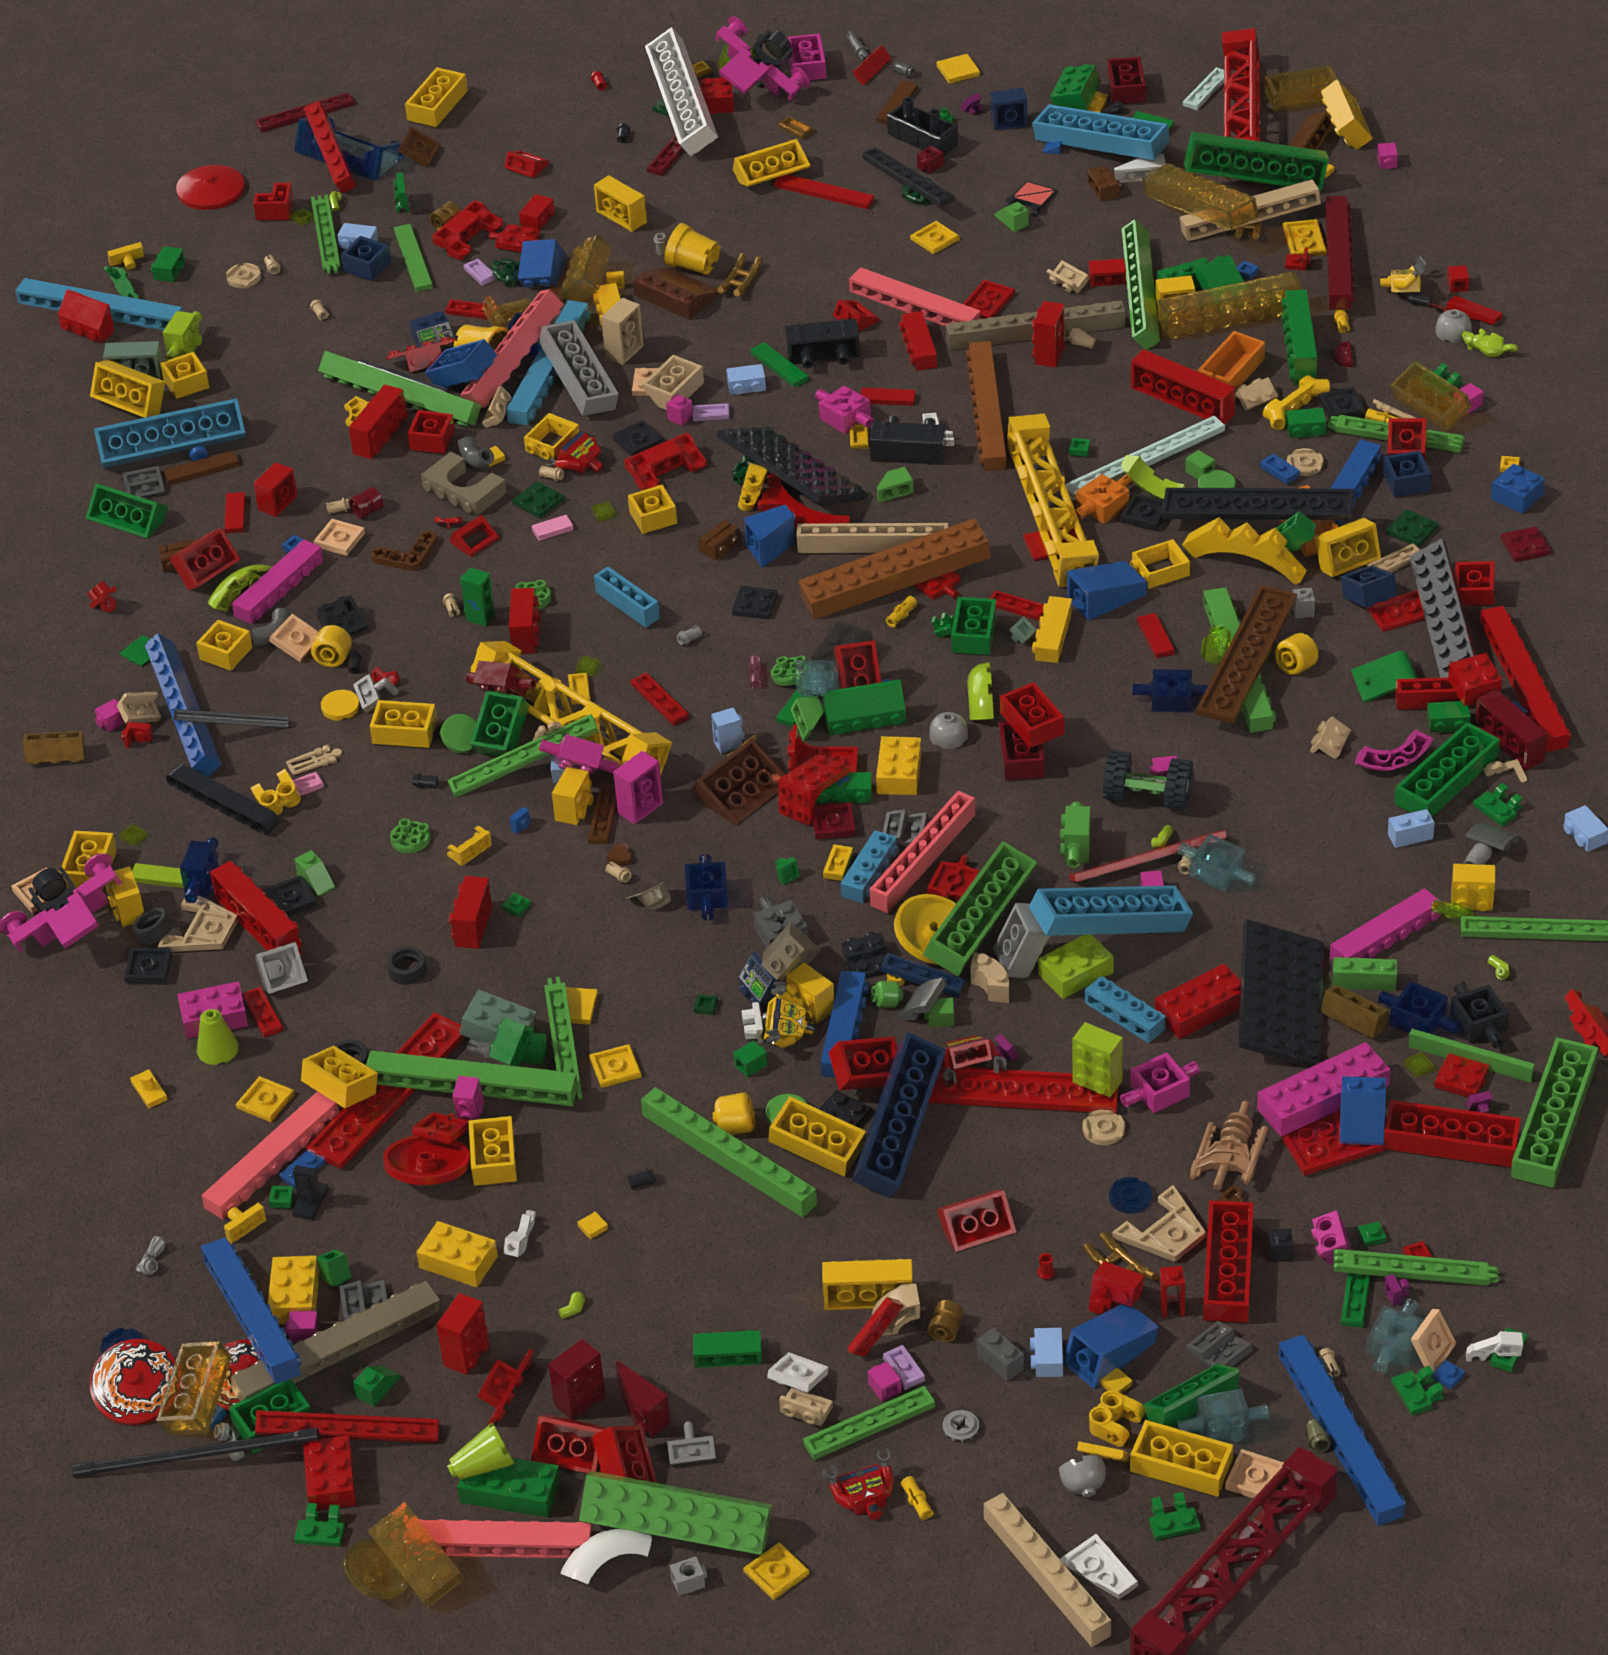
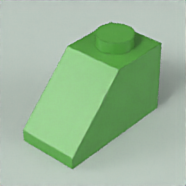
M1019 202L1007 206L994 214L1014 232L1029 226L1028 209Z
M905 467L887 471L877 487L878 502L913 493V479Z
M818 696L796 698L791 707V712L803 741L808 739L824 713V707L820 703Z
M312 850L294 859L297 875H302L307 886L317 897L335 889V885L323 862Z

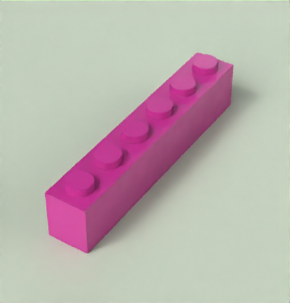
M307 540L301 541L232 603L234 616L250 624L260 619L268 609H271L279 599L285 597L287 592L296 587L316 566L321 565L323 561L322 548Z
M1425 888L1330 944V958L1334 960V957L1374 958L1383 949H1389L1393 943L1398 940H1404L1413 931H1418L1428 922L1437 920L1441 912V901Z

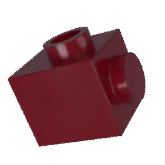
M932 145L917 154V167L921 171L930 174L944 166L943 152Z

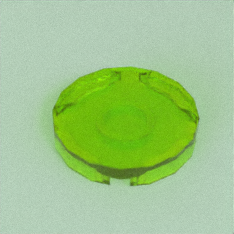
M1221 625L1212 627L1208 631L1210 632L1208 637L1205 636L1202 641L1201 655L1205 658L1206 662L1216 664L1222 660L1231 643L1230 631Z

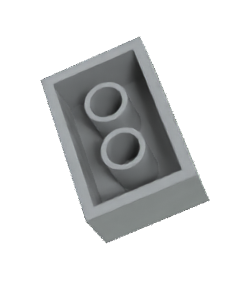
M1015 903L993 947L997 959L1006 970L1008 977H1029L1039 955L1042 953L1045 943L1050 937L1045 935L1029 909L1030 904Z

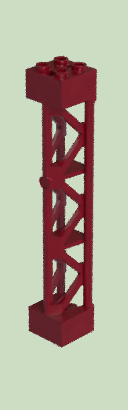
M1299 1446L1283 1463L1282 1468L1171 1589L1131 1629L1130 1655H1186V1650L1268 1559H1272L1275 1556L1278 1548L1313 1510L1321 1514L1333 1501L1337 1492L1338 1469L1331 1463L1318 1458L1313 1452ZM1288 1475L1290 1481L1281 1490H1276L1275 1488ZM1285 1499H1296L1300 1502V1504L1279 1507ZM1259 1506H1261L1263 1509L1257 1514V1516L1253 1519L1252 1522L1249 1521L1248 1518ZM1298 1512L1278 1534L1274 1527L1273 1516ZM1237 1531V1539H1232L1231 1536ZM1255 1547L1260 1550L1258 1552L1235 1555L1240 1548ZM1214 1555H1217L1218 1558L1207 1571L1204 1570L1203 1567ZM1254 1561L1233 1583L1230 1579L1228 1565ZM1192 1580V1588H1187L1186 1585ZM1196 1597H1212L1215 1599L1214 1601L1189 1605ZM1169 1604L1173 1607L1163 1619H1160L1158 1616ZM1209 1610L1189 1633L1185 1630L1183 1614Z

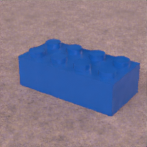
M485 339L445 349L426 370L425 374L433 384L445 388L454 384L459 385L462 382L467 383L473 379L478 380L483 376V371L494 363L493 360L497 354Z

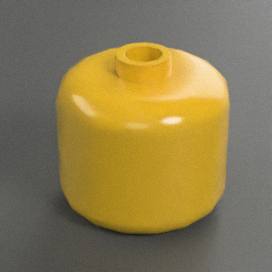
M325 626L319 630L311 646V654L314 660L324 667H338L345 661L352 647V639L349 633L339 626Z
M1303 633L1294 634L1277 645L1275 660L1282 671L1290 675H1297L1316 664L1318 648L1314 640Z
M742 1092L718 1097L715 1102V1112H713L714 1124L732 1136L752 1132L756 1125V1119L750 1096Z

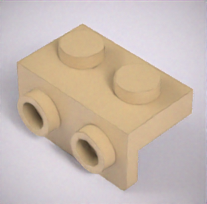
M1061 261L1054 271L1050 269L1046 271L1050 277V282L1054 285H1062V288L1069 293L1071 291L1076 294L1079 293L1090 279L1088 274L1064 261Z
M1268 377L1263 380L1258 378L1248 386L1246 384L1241 385L1236 389L1235 399L1239 398L1246 411L1278 397Z
M502 386L498 387L483 419L482 424L485 428L492 425L496 426L503 420L506 409L512 400L510 394Z
M157 692L125 693L117 704L125 724H128V722L147 723L159 721L161 715L155 705V700L158 697Z
M1334 717L1329 718L1326 722L1322 721L1317 728L1319 733L1311 741L1313 745L1310 752L1314 753L1320 749L1336 759L1340 755L1351 729Z
M793 1387L790 1388L786 1397L781 1396L779 1399L781 1413L818 1426L823 1425L833 1407V1401L811 1393L798 1391Z

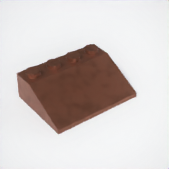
M669 267L646 270L633 279L634 296L688 320L721 294L716 288Z
M751 738L700 777L690 791L704 806L737 825L779 792V778L785 774Z

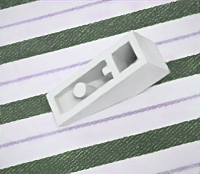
M1159 154L1155 160L1138 158L1114 168L1115 179L1119 180L1120 183L1166 179L1164 154Z

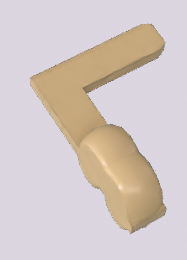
M1518 759L1505 763L1496 761L1489 763L1483 769L1486 776H1491L1494 773L1499 774L1514 768L1520 782H1527V777Z

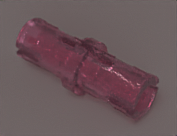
M751 655L748 668L749 685L751 689H760L762 687L761 677L763 675L761 657L759 655Z

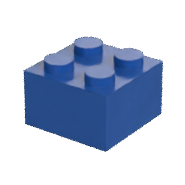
M1513 463L1492 482L1491 499L1523 514L1544 494L1545 478Z

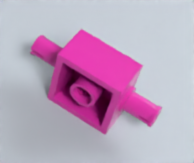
M845 385L832 394L823 389L817 390L815 398L820 400L818 406L821 420L844 434L850 431L851 426L854 428L856 423H860L866 428L872 427L874 418L871 417L870 400Z
M568 734L563 737L559 744L544 739L540 743L539 751L555 755L554 764H557L563 770L567 766L589 771L590 775L598 769L614 774L618 767V762L602 758L603 745Z
M1167 1052L1131 1069V1087L1133 1090L1120 1095L1121 1102L1127 1108L1142 1100L1153 1113H1156L1190 1097L1189 1078L1200 1073L1199 1066L1193 1061L1180 1068Z

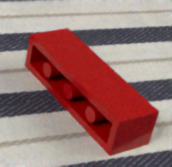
M923 312L901 314L899 330L903 332V342L906 343L907 354H910V364L915 366L916 371L937 368V354Z
M1448 677L1396 679L1395 698L1397 710L1427 709L1428 703L1461 701L1448 681ZM1477 703L1470 704L1468 707H1476Z

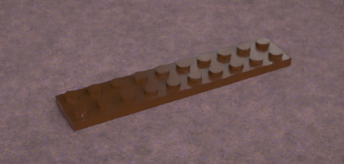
M1260 585L1196 709V715L1232 724L1235 723L1297 600L1296 593Z

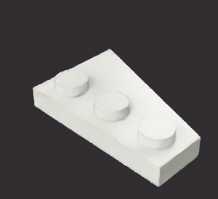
M1097 1534L1060 1558V1561L1067 1569L1118 1599H1121L1139 1586L1138 1581Z

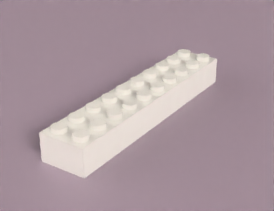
M671 27L647 44L645 48L678 142L692 156L709 143H712L718 138L683 39Z

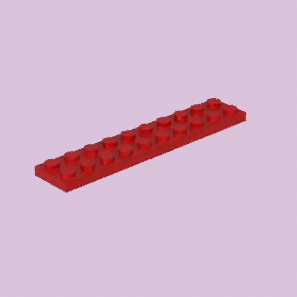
M434 1012L396 1053L446 1058L466 1036L460 1034L461 1024ZM377 1085L375 1095L350 1107L343 1108L306 1147L307 1151L324 1158L325 1162L342 1169L416 1089Z
M941 1066L928 1102L1080 1112L1111 1110L1116 1114L1119 1086L1113 1095L1108 1097L1074 1083L1073 1073L1023 1070L1004 1071V1069H999L997 1074L994 1072V1069L971 1067L953 1069L956 1073L957 1084H955L954 1080L947 1081L948 1086H945L944 1072Z

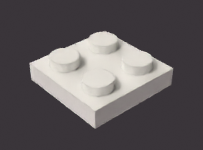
M788 1352L768 1370L767 1378L775 1380L779 1384L794 1387L798 1391L808 1393L828 1374V1366Z

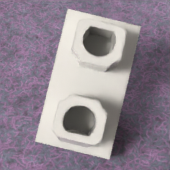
M755 1002L752 1003L753 1009L742 1010L743 1024L754 1023L753 1025L744 1026L745 1039L757 1038L758 1043H764L763 1029L765 1030L767 1012L761 1016L759 1003Z

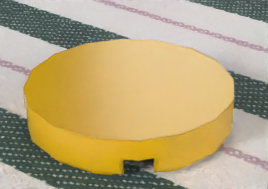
M348 690L330 692L321 701V710L324 716L330 720L340 721L346 717L349 719L357 714L360 708L358 696Z

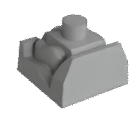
M296 942L255 955L262 982L268 994L308 981Z

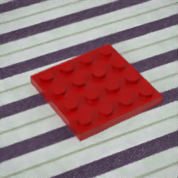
M1340 1110L1281 1137L1304 1176L1384 1150V1145L1340 1143Z

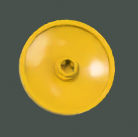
M922 894L907 899L898 909L894 919L895 934L903 948L921 961L938 965L923 954L930 939L955 907L956 903L947 898L932 894Z

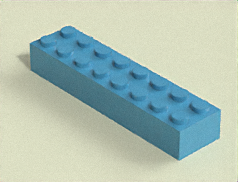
M1050 104L1032 122L1035 140L1050 143L1061 141L1062 145L1148 160H1155L1170 142L1168 124Z
M236 398L94 428V434L102 468L186 451L197 446L204 447L245 438V429Z
M1176 886L1037 889L1029 905V909L1046 936L1183 932L1193 915V912Z

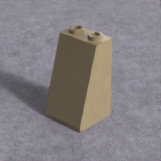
M790 922L763 952L762 966L776 980H786L787 974L804 962L808 965L821 949L793 922Z

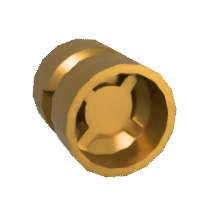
M448 201L430 214V222L436 230H439L460 213L461 210L454 202Z
M949 1300L938 1302L933 1318L928 1326L930 1337L946 1343L954 1341L964 1316L962 1307Z

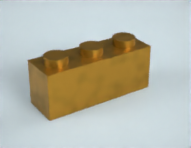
M66 731L24 734L23 749L25 763L40 764L42 762L59 763L68 760L70 762L84 760V732Z
M1338 984L1325 990L1321 1012L1327 1015L1328 1018L1337 1020L1345 1024L1346 1027L1355 1029L1369 1038H1375L1385 1031L1389 1014L1388 1009Z

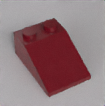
M618 1360L615 1366L618 1389L634 1425L642 1426L644 1435L646 1434L652 1439L671 1422L668 1395Z

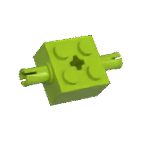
M197 311L193 313L175 312L163 331L167 353L164 356L166 361L191 352L195 353L197 346L201 345L202 337L199 333V322L202 320L201 313Z

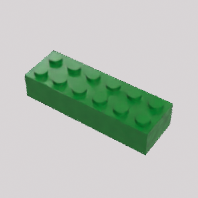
M1286 290L1285 298H1281L1283 312H1281V323H1283V334H1286L1284 335V343L1288 345L1286 346L1288 368H1292L1289 369L1290 380L1293 379L1294 386H1299V381L1307 375L1316 379L1317 353L1307 290Z
M1466 722L1395 787L1394 804L1410 813L1427 809L1431 817H1433L1476 778L1486 765L1492 763L1498 757L1500 739Z

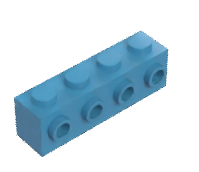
M606 567L594 575L596 593L646 628L660 619L658 601L613 569Z
M874 830L840 883L841 897L864 903L867 897L870 898V888L882 876L884 870L886 871L889 868L892 857H896L898 854L899 846H897L896 836Z
M1101 976L1085 989V1004L1147 1043L1153 1041L1165 1030V1016L1160 1011H1156L1144 1001H1140L1128 991L1115 985L1112 981Z

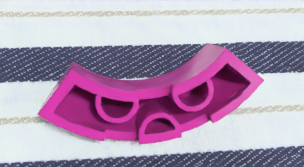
M1415 729L1407 737L1404 744L1394 750H1375L1365 746L1358 752L1355 765L1373 771H1390L1402 768L1418 759L1427 750L1433 738Z

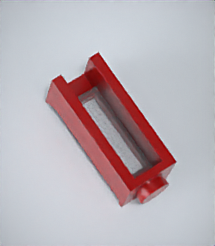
M1182 1266L1160 1268L1159 1302L1162 1318H1167V1304L1178 1303L1180 1317L1185 1316V1279Z

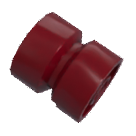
M375 487L366 489L362 494H356L349 498L350 507L359 519L369 515L370 511L374 513L384 507L382 497Z

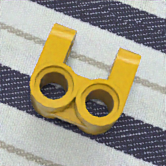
M753 463L749 464L738 502V507L742 511L748 512L753 510L757 499H759L768 471L762 466Z
M286 769L276 773L281 782L278 784L276 791H264L259 783L250 788L257 802L274 811L277 815L281 814L284 806L292 808L301 799L295 783Z
M1109 1390L1102 1394L1100 1404L1090 1411L1089 1429L1094 1436L1115 1446L1122 1447L1130 1434L1125 1427L1115 1423V1421L1123 1417L1134 1423H1139L1146 1412L1140 1402L1118 1391Z

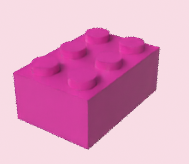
M820 33L787 37L794 49L793 55L789 59L791 69L793 67L802 69L810 80L826 79V63Z
M641 751L614 771L618 814L636 824L663 804L659 761Z
M239 981L177 994L186 1039L198 1037L201 1014L209 1009L218 1010L230 1030L248 1027Z

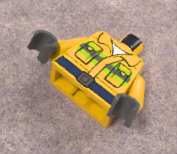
M1419 255L1414 259L1415 266L1412 265L1407 270L1391 271V276H1380L1381 287H1391V292H1420V274L1426 269L1425 258Z
M780 981L774 982L776 989L771 990V993L777 996L768 1002L764 1040H766L767 1044L772 1043L782 1049L795 1044L803 1036V1033L812 1035L815 1023L805 1020V1008L801 1007L788 994L786 984Z

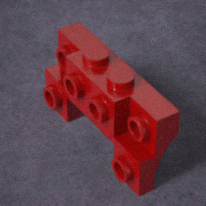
M474 200L432 235L433 244L447 249V255L462 260L472 252L471 246L465 243L482 229L488 232H495L504 225L503 219L490 212L482 202Z
M688 432L624 459L625 469L634 477L635 484L642 491L659 486L660 481L656 478L657 476L682 465H685L691 472L707 466V460L701 454L693 437Z
M1571 989L1564 999L1569 1004L1568 1008L1573 1012L1569 1017L1574 1024L1573 1028L1581 1034L1585 1044L1598 1047L1599 1051L1608 1057V1020L1598 1007L1583 1002L1580 991Z

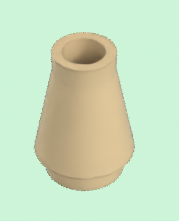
M1073 328L1068 337V341L1072 345L1092 349L1096 343L1095 338L1080 328Z

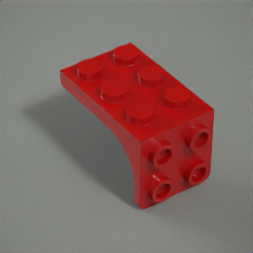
M793 725V731H789V743L791 745L787 747V756L791 757L788 761L789 771L794 770L819 754L849 766V772H857L858 747L809 745L799 737L798 725Z
M817 754L779 778V813L803 824L810 825L813 821L814 804L820 793L848 775L850 767L839 761L826 758L824 755Z

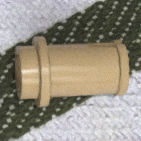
M268 255L270 259L266 256L264 263L267 265V271L273 275L278 274L281 268L280 264L276 262L273 255Z
M313 300L311 302L310 309L312 312H315L319 320L328 318L329 314L325 310L322 301Z
M543 465L539 470L540 477L554 479L556 482L558 480L561 481L564 477V471L560 467L551 468Z
M348 498L326 503L329 515L341 511L347 512L350 509Z
M452 593L446 594L443 598V604L447 607L450 617L455 616L453 611L456 612L457 616L461 613L457 604L458 598Z
M1185 850L1182 860L1178 864L1180 873L1188 875L1194 870L1193 863L1196 853L1193 850H1188V854L1187 850Z
M610 862L606 866V873L617 878L618 882L626 883L630 880L631 872L628 868H622L615 862Z
M1330 1348L1320 1350L1318 1359H1322L1327 1375L1332 1376L1333 1372L1335 1377L1339 1376L1341 1371L1335 1361V1352Z

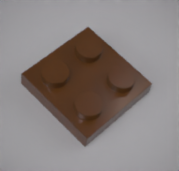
M411 126L397 151L427 168L440 143Z

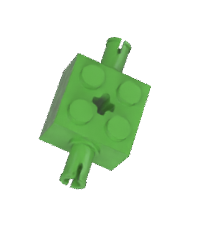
M1073 802L1071 806H1066L1065 814H1061V826H1065V828L1060 830V841H1064V843H1061L1060 855H1064V862H1067L1070 868H1077L1080 866V863H1089L1090 806H1083L1080 802Z

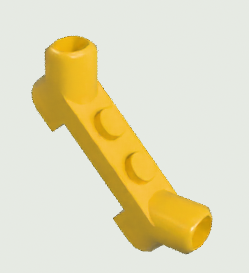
M1309 375L1305 376L1299 381V388L1285 399L1279 401L1275 398L1270 401L1264 408L1263 417L1270 420L1272 429H1284L1287 425L1286 411L1298 410L1301 406L1308 404L1312 398H1317L1319 393L1329 392L1330 381L1328 379H1315Z

